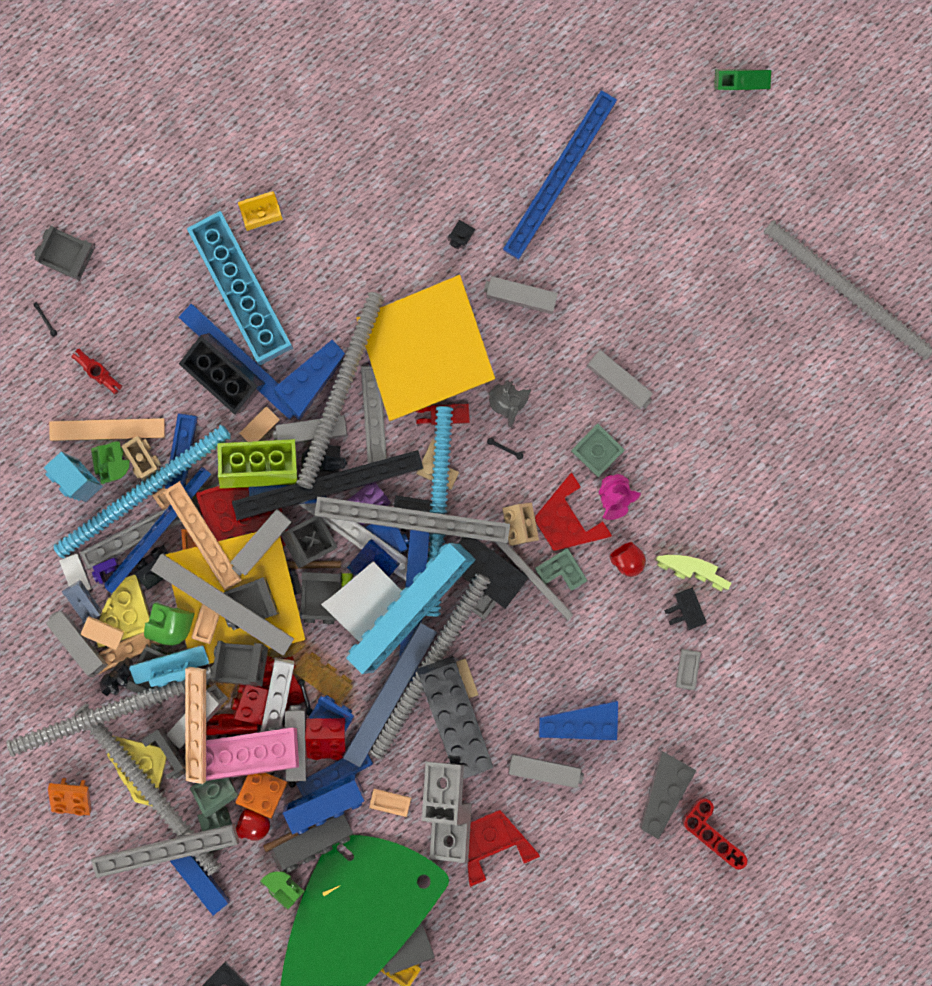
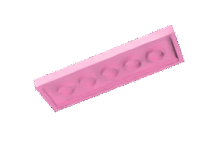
M294 727L206 741V781L299 768L297 728Z

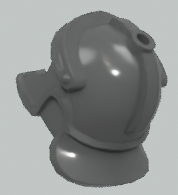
M506 380L503 385L498 384L490 391V406L497 414H501L505 419H508V427L512 428L518 411L526 405L531 389L518 391L515 389L513 381Z

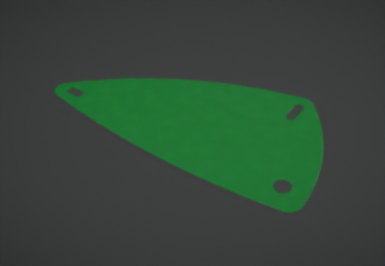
M350 836L351 840L343 845L354 855L352 861H348L337 850L339 843L332 846L333 850L321 855L300 902L286 950L280 986H366L399 951L431 911L449 884L447 873L414 850L376 837ZM421 875H427L430 878V885L425 889L417 885V879ZM339 886L338 888H336V889L333 890L332 892H330V893H328L327 895L323 896V892L328 891V890H330V889H333V888Z

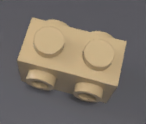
M137 436L122 445L123 455L126 460L131 461L134 466L132 470L138 479L141 478L146 481V478H150L151 474H156L157 470H161L159 467L161 462L156 455L153 456L151 454V446L147 439L143 440Z
M532 503L502 508L505 523L510 524L509 546L539 540Z

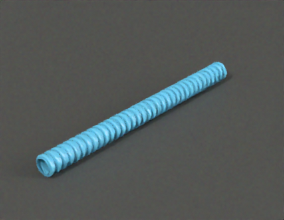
M438 406L436 407L438 419L435 420L437 422L435 434L437 435L434 438L436 440V443H434L436 449H434L435 455L433 456L435 458V461H433L435 467L432 469L434 470V473H432V476H434L432 482L434 484L431 486L433 488V491H431L433 497H431L432 503L430 506H432V509H430V512L445 515L447 513V510H445V507H447L446 501H448L446 489L449 488L447 486L449 474L447 473L450 471L448 459H450L449 453H451L449 441H451L450 435H452V432H450L452 426L450 424L453 423V420H451L453 408ZM430 533L428 561L432 558L435 559L440 554L438 551L443 546V543H445L443 538L446 535ZM441 600L435 604L426 616L441 615L439 612Z
M219 425V428H215L214 432H209V436L205 435L204 439L199 440V443H194L195 446H190L189 450L186 449L184 454L180 453V456H176L175 460L170 461V464L166 463V467H161V470H157L156 474H151V477H147L146 481H141V485L137 484L136 488H132L131 492H126L127 495H122V498H118L117 502H112V505H108L107 509L102 510V513L98 512L97 516L92 517V520H87L88 523H83V526H79L78 530H73V534L69 533L68 537L63 538V541L59 540V544L53 545L57 555L63 559L66 558V554L70 555L71 551L74 552L76 550V547L80 548V544L84 545L85 541L90 540V537L93 538L95 534L100 533V530L103 531L105 526L109 527V524H113L114 520L119 519V516L123 517L124 513L129 512V509H134L133 506H138L139 502L142 503L144 498L148 499V495L152 496L153 492L158 491V488H163L162 485H167L168 481H173V477L177 478V475H181L183 470L187 471V467L191 468L192 464L197 463V460H202L201 457H206L207 453L210 454L212 449L216 450L217 443H225L226 439L230 440L231 435L224 426Z

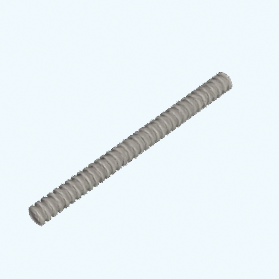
M775 220L764 230V234L769 235L768 238L772 237L774 239L773 242L777 241V245H782V249H787V253H792V257L796 256L797 261L801 260V264H806L805 267L811 268V272L814 271L815 275L820 276V279H825V283L828 282L830 287L833 286V289H837L839 294L842 293L844 298L847 297L848 301L851 300L853 305L856 304L858 309L861 308V311L866 312L867 316L870 315L872 320L875 319V322L880 323L881 327L884 326L885 330H889L891 335L894 334V337H898L900 342L903 341L905 346L908 345V348L913 349L914 353L917 352L919 357H923L922 360H927L932 355V347L929 342L926 343V340L921 339L920 335L917 336L915 331L912 332L910 327L907 328V325H903L901 320L898 321L896 316L893 317L892 313L889 314L887 309L884 310L882 305H878L879 302H874V298L870 299L868 294H864L865 291H860V287H855V283L851 284V280H846V276H841V272H836L837 269L831 268V264L827 265V261H822L823 258L817 257L818 254H814L813 250L808 249V246H803V242L800 243L799 239L794 238V235L791 236L790 232H786L785 228L780 227V224L777 225Z
M376 292L368 293L369 298H366L367 303H364L365 308L362 309V314L359 316L361 319L357 321L358 325L355 326L354 336L351 337L352 341L349 342L350 347H347L348 352L345 353L346 358H343L344 363H341L342 369H339L340 374L336 376L338 379L334 381L335 385L332 387L334 390L330 392L329 402H326L327 407L324 408L325 413H322L321 424H318L319 429L315 431L317 434L314 435V441L311 442L312 446L309 447L310 452H307L308 457L305 458L306 463H303L302 474L298 476L300 479L296 481L301 487L313 488L312 483H315L314 478L317 477L316 473L320 470L318 467L322 465L321 461L324 460L323 455L326 454L325 449H328L327 444H330L329 438H332L331 433H334L335 422L339 420L337 417L341 415L342 405L345 404L344 400L347 399L346 394H349L348 389L351 388L350 383H353L352 378L355 377L354 372H357L356 367L360 365L358 363L362 359L360 356L364 354L363 350L366 349L367 339L370 338L369 334L372 333L371 329L374 328L373 323L376 322L375 318L378 317L377 312H380L379 307L382 306L381 302L384 301V297Z
M480 573L475 574L476 577L472 579V584L468 585L469 589L465 590L466 594L462 595L463 599L459 600L460 604L456 605L457 609L453 610L454 614H451V619L446 621L448 624L443 626L444 630L440 631L441 635L437 636L438 640L434 641L435 645L431 646L432 650L428 651L429 655L425 656L426 660L422 661V666H419V668L443 660V656L447 655L446 651L450 650L449 646L453 645L452 642L459 635V630L463 629L462 625L466 624L465 620L469 619L468 615L472 614L471 610L475 609L474 605L478 604L477 600L481 599L480 595L485 593L483 590L488 588L486 585L491 583L490 579ZM417 671L415 673L416 676L412 678L413 681L409 683L410 686L406 688L407 691L403 693L404 696L400 697L401 701L397 702V707H394V712H391V717H388V722L384 724L385 728H382V733H379V738H376V742L369 751L371 755L378 759H384V754L388 752L387 749L391 748L390 744L394 743L393 739L397 738L396 734L400 733L399 729L403 728L402 724L406 723V718H409V713H412V708H415V703H418V698H421V693H424Z
M209 666L206 669V685H209L210 682L215 683L211 678V668ZM185 680L180 682L172 681L162 687L155 686L154 689L149 688V691L143 690V693L132 694L130 698L128 696L124 700L121 698L119 702L114 701L113 704L108 703V706L102 705V708L91 709L89 713L87 711L83 715L80 713L78 717L72 716V719L67 718V721L61 720L59 724L56 722L53 726L50 724L48 728L37 729V732L31 731V734L20 735L18 739L13 738V741L7 740L8 751L12 757H15V754L18 753L20 755L22 751L33 750V747L39 748V745L50 744L52 740L55 742L58 738L63 739V736L69 737V734L80 733L82 729L85 731L88 727L93 728V725L98 726V723L104 724V721L109 722L112 718L115 720L117 716L120 718L123 714L128 715V712L134 713V710L139 711V708L145 709L147 705L150 707L153 703L156 705L158 701L163 702L164 699L169 700V697L174 698V695L180 696V693L185 694Z
M89 704L81 706L74 715L78 716L80 713L83 715L86 711L89 713L91 710L89 709ZM98 723V726L93 725V728L88 727L87 731H91L90 735L95 736L94 739H97L98 744L102 745L101 748L106 749V754L109 753V757L114 759L113 762L118 764L117 767H121V772H125V776L130 778L129 781L134 783L133 786L137 787V791L142 792L141 796L144 795V799L149 801L148 804H152V809L157 810L156 814H160V818L165 820L164 823L169 825L168 828H172V833L177 834L176 838L194 834L195 831H191V826L186 825V820L183 821V817L178 815L179 812H175V807L170 806L171 802H167V798L162 796L163 793L159 792V788H155V783L152 784L150 782L151 779L147 778L148 775L143 773L144 770H140V765L135 764L136 761L131 759L132 756L127 754V750L124 751V746L119 745L120 741H116V737L112 736L113 733L108 731L109 728L104 727L105 723ZM204 852L192 855V857H196L195 860L197 862H200L199 865L204 867L203 870H207L208 876L215 873L222 865L221 862H217V858L213 857V853Z

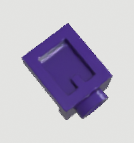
M112 558L93 566L94 571L92 575L96 583L99 582L100 585H104L106 580L103 572L106 575L114 572L116 567L120 565L117 558Z

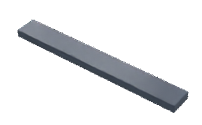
M419 622L345 751L343 759L358 767L361 766L437 634L435 630Z

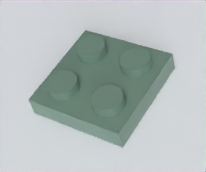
M598 423L571 450L597 477L625 451Z
M230 778L209 780L203 784L196 783L190 787L202 814L206 818L239 796Z

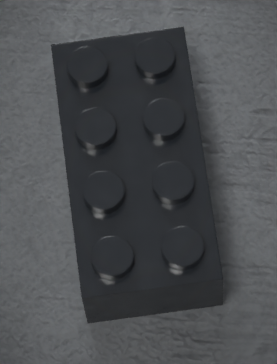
M210 333L200 335L179 362L183 369L234 415L243 412L266 384Z
M462 537L458 544L465 548L476 560L461 577L472 584V579L476 577V573L486 576L490 579L491 583L486 585L488 588L483 590L484 594L506 609L526 583L528 577L479 540Z

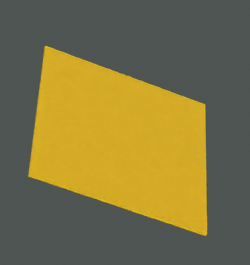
M461 275L380 307V312H377L378 317L375 318L374 328L371 329L372 333L369 334L370 338L367 339L368 343L365 347L389 421L496 379Z
M255 533L218 541L231 562ZM280 537L247 575H239L242 581L226 591L198 547L165 554L222 592L266 577L279 613L265 618V620L295 638L292 643L306 640ZM172 584L177 608L195 613L190 632L185 639L187 649L203 645L209 658V664L214 663V648L217 646L218 641L242 645L260 643L271 649V647L243 629L233 630L232 627L229 628L225 618L221 615L219 616L211 644L192 639L202 603Z

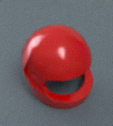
M633 542L619 546L609 555L611 563L617 567L621 574L627 577L639 575L646 565L645 554Z
M245 808L236 826L238 838H247L251 841L263 839L270 830V820L268 817Z

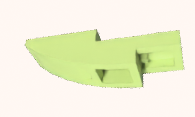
M663 555L655 558V561L658 562L657 566L664 570H668V568L674 570V575L683 580L685 577L691 578L692 574L695 573V578L702 582L710 581L713 583L712 587L721 592L723 589L728 590L732 584L715 574L718 569L717 566L701 559L682 555Z

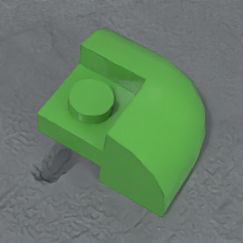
M120 441L96 446L91 449L95 475L99 474L101 484L121 479L127 473L129 460H122L123 449L120 446Z
M156 602L153 604L149 622L145 623L144 636L146 639L164 645L173 646L180 644L187 638L195 613L180 608H171Z
M276 871L267 874L260 880V884L262 886L265 885L269 889V893L289 910L304 893V890L285 872Z

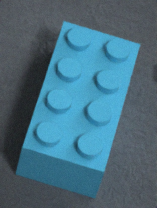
M60 452L43 467L47 471L45 475L53 483L56 482L61 486L58 488L61 493L74 500L87 502L103 487L78 458L64 452Z

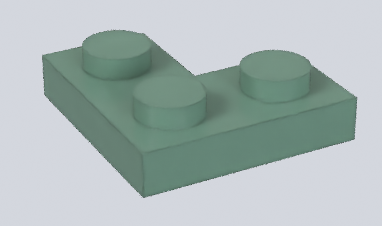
M568 548L535 568L544 584L561 575L571 591L588 581Z

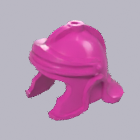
M621 474L610 475L602 480L598 493L605 509L603 518L615 520L625 516L628 512V505L631 502L637 501L641 496L640 492L630 490L629 479Z

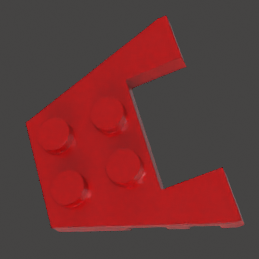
M573 473L569 474L535 516L538 528L553 551L612 536L603 521L590 530L585 531L568 505L565 497L581 488Z
M500 809L471 821L467 863L470 887L486 880L479 860L514 845L517 846L524 864L540 857L535 848Z

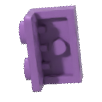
M376 483L365 485L347 500L388 506L391 503Z

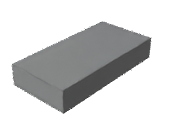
M681 649L676 680L677 688L695 690L701 652Z

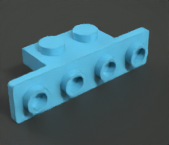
M201 645L131 665L130 671L135 684L149 681L151 687H162L171 681L176 680L180 682L185 680V668H196L209 664V658L204 646Z

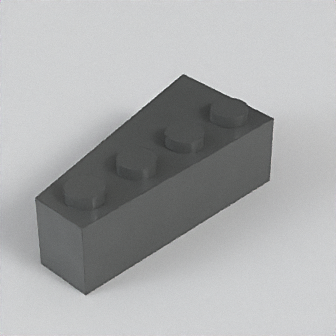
M661 750L640 823L641 830L657 839L660 838L696 773L695 769Z
M344 814L337 818L332 817L324 824L315 826L273 848L271 855L280 872L290 873L297 869L301 863L305 862L306 864L316 859L315 856L319 853L326 854L333 850L332 846L338 843L340 845L347 843L351 840L350 836H352L353 832Z

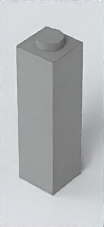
M492 276L490 282L486 281L484 292L487 293L486 298L548 314H553L558 295L555 292Z
M601 350L588 363L587 367L638 410L642 407L646 409L652 402L650 397L653 393Z
M338 416L339 420L335 422L336 427L333 428L334 433H331L332 438L348 436L345 416ZM320 419L275 425L276 430L273 431L274 440L295 439V444L314 441L313 437L317 434L315 431L319 429L318 424H321Z
M276 509L230 562L233 565L232 569L238 575H247L291 525L292 521Z
M62 611L55 612L49 617L46 625L88 677L94 678L108 666L88 639L81 635L80 629L67 613Z
M216 685L206 690V723L228 700V697ZM185 714L167 733L171 742L179 749L185 746Z
M290 705V708L285 710V729L297 728L299 768L286 769V781H306L308 777L305 742L306 708H301V705Z
M512 754L508 772L510 775L578 788V784H582L584 776L579 767Z

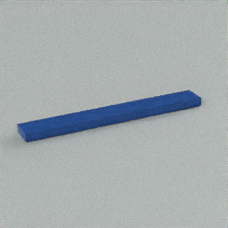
M190 304L178 318L199 337L200 335L210 333L266 383L259 392L291 420L294 417L293 413L274 393V387L278 383L193 304Z
M201 467L184 487L190 499L211 475L204 467ZM171 504L104 583L106 590L111 594L176 518L177 514Z
M410 530L405 588L410 587L414 583V577L420 572L423 573L427 568L430 536L428 532ZM417 626L400 643V655L405 649L407 643L409 642ZM415 670V672H414V674L412 675L410 681H413L412 678H413V676H416L415 673H416L417 670Z

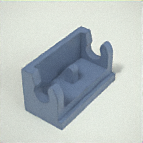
M78 580L62 591L84 624L89 616L92 618L100 616L101 608L81 580Z

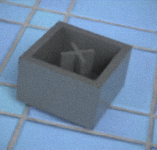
M314 516L281 535L298 569L338 548L322 517Z

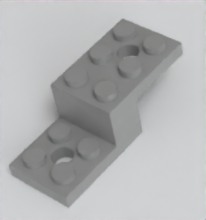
M439 762L425 763L422 821L432 822L430 859L468 863L472 803L462 802L464 765ZM442 778H445L447 781V786L444 789L440 785ZM449 835L454 841L452 846L447 844V837Z

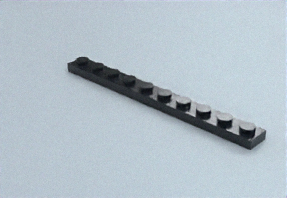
M416 450L315 478V483H312V489L293 484L232 501L236 519L239 521L272 512L276 509L279 510L315 500L317 496L326 497L423 470L419 451Z

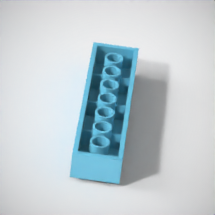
M219 211L188 227L187 230L259 366L293 349L222 212Z
M444 544L438 551L440 554L426 564L427 568L425 571L418 573L413 579L414 583L400 593L401 597L399 600L392 602L387 608L388 612L384 616L381 615L377 618L372 630L369 629L362 635L361 638L363 640L350 648V654L346 659L361 674L374 673L476 560L460 544Z

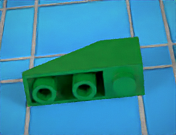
M715 69L714 89H770L772 70Z

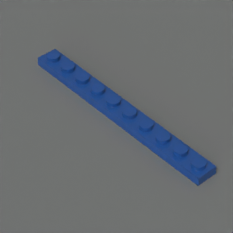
M602 90L600 91L503 248L504 252L520 260L613 109L617 99Z

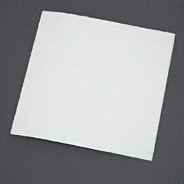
M372 562L321 605L361 642L363 640L361 638L367 630H372L377 618L381 615L384 616L388 612V606L392 602L399 600L402 590Z

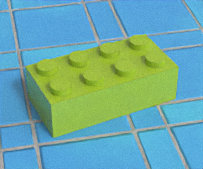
M295 439L217 443L220 488L297 484Z

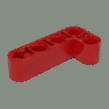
M699 798L682 819L683 826L737 870L743 869L748 861L746 855L706 823L714 811V805L707 798ZM703 802H707L709 805L706 812H701L699 809L700 804ZM691 817H695L697 820L694 827H688L687 821ZM705 830H711V838L707 840L703 839V832ZM725 842L727 844L726 850L719 852L717 849L718 845ZM731 852L735 856L740 857V863H735V860L729 856Z

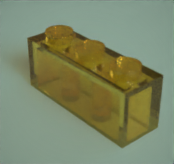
M306 652L293 672L324 695L333 698L336 701L335 703L341 705L354 687L351 684L353 680L345 674L342 676L336 673L337 669L331 664L327 663L325 665L320 662L321 657L316 653L311 652L309 654Z

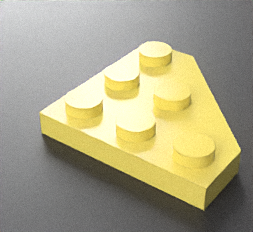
M136 575L126 577L111 597L108 598L99 621L125 631L121 641L144 633L145 623L149 622L150 618L143 590ZM97 642L98 648L105 647V645Z
M115 736L116 741H120L119 745L124 746V751L127 750V754L132 756L131 759L136 761L135 764L140 765V770L143 769V773L148 775L147 778L151 779L150 782L152 784L155 783V788H160L167 757L161 748L154 745L145 747L142 742ZM108 753V758L114 764L117 773L130 791L133 800L136 803L152 806V804H148V800L144 799V795L141 796L142 792L137 791V787L133 786L134 783L129 781L130 778L125 776L126 773L121 772V767H117L118 764L113 762L114 759L110 758Z

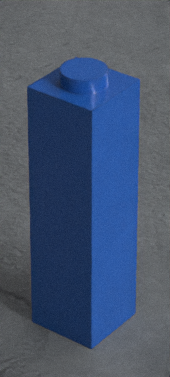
M195 856L171 860L172 865L212 916L230 902V899L211 875H207V870L204 871V867L199 865L200 862L195 860Z

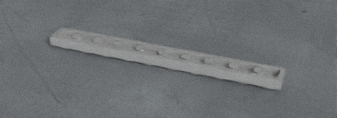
M318 496L315 509L316 517L506 544L508 543L510 524Z

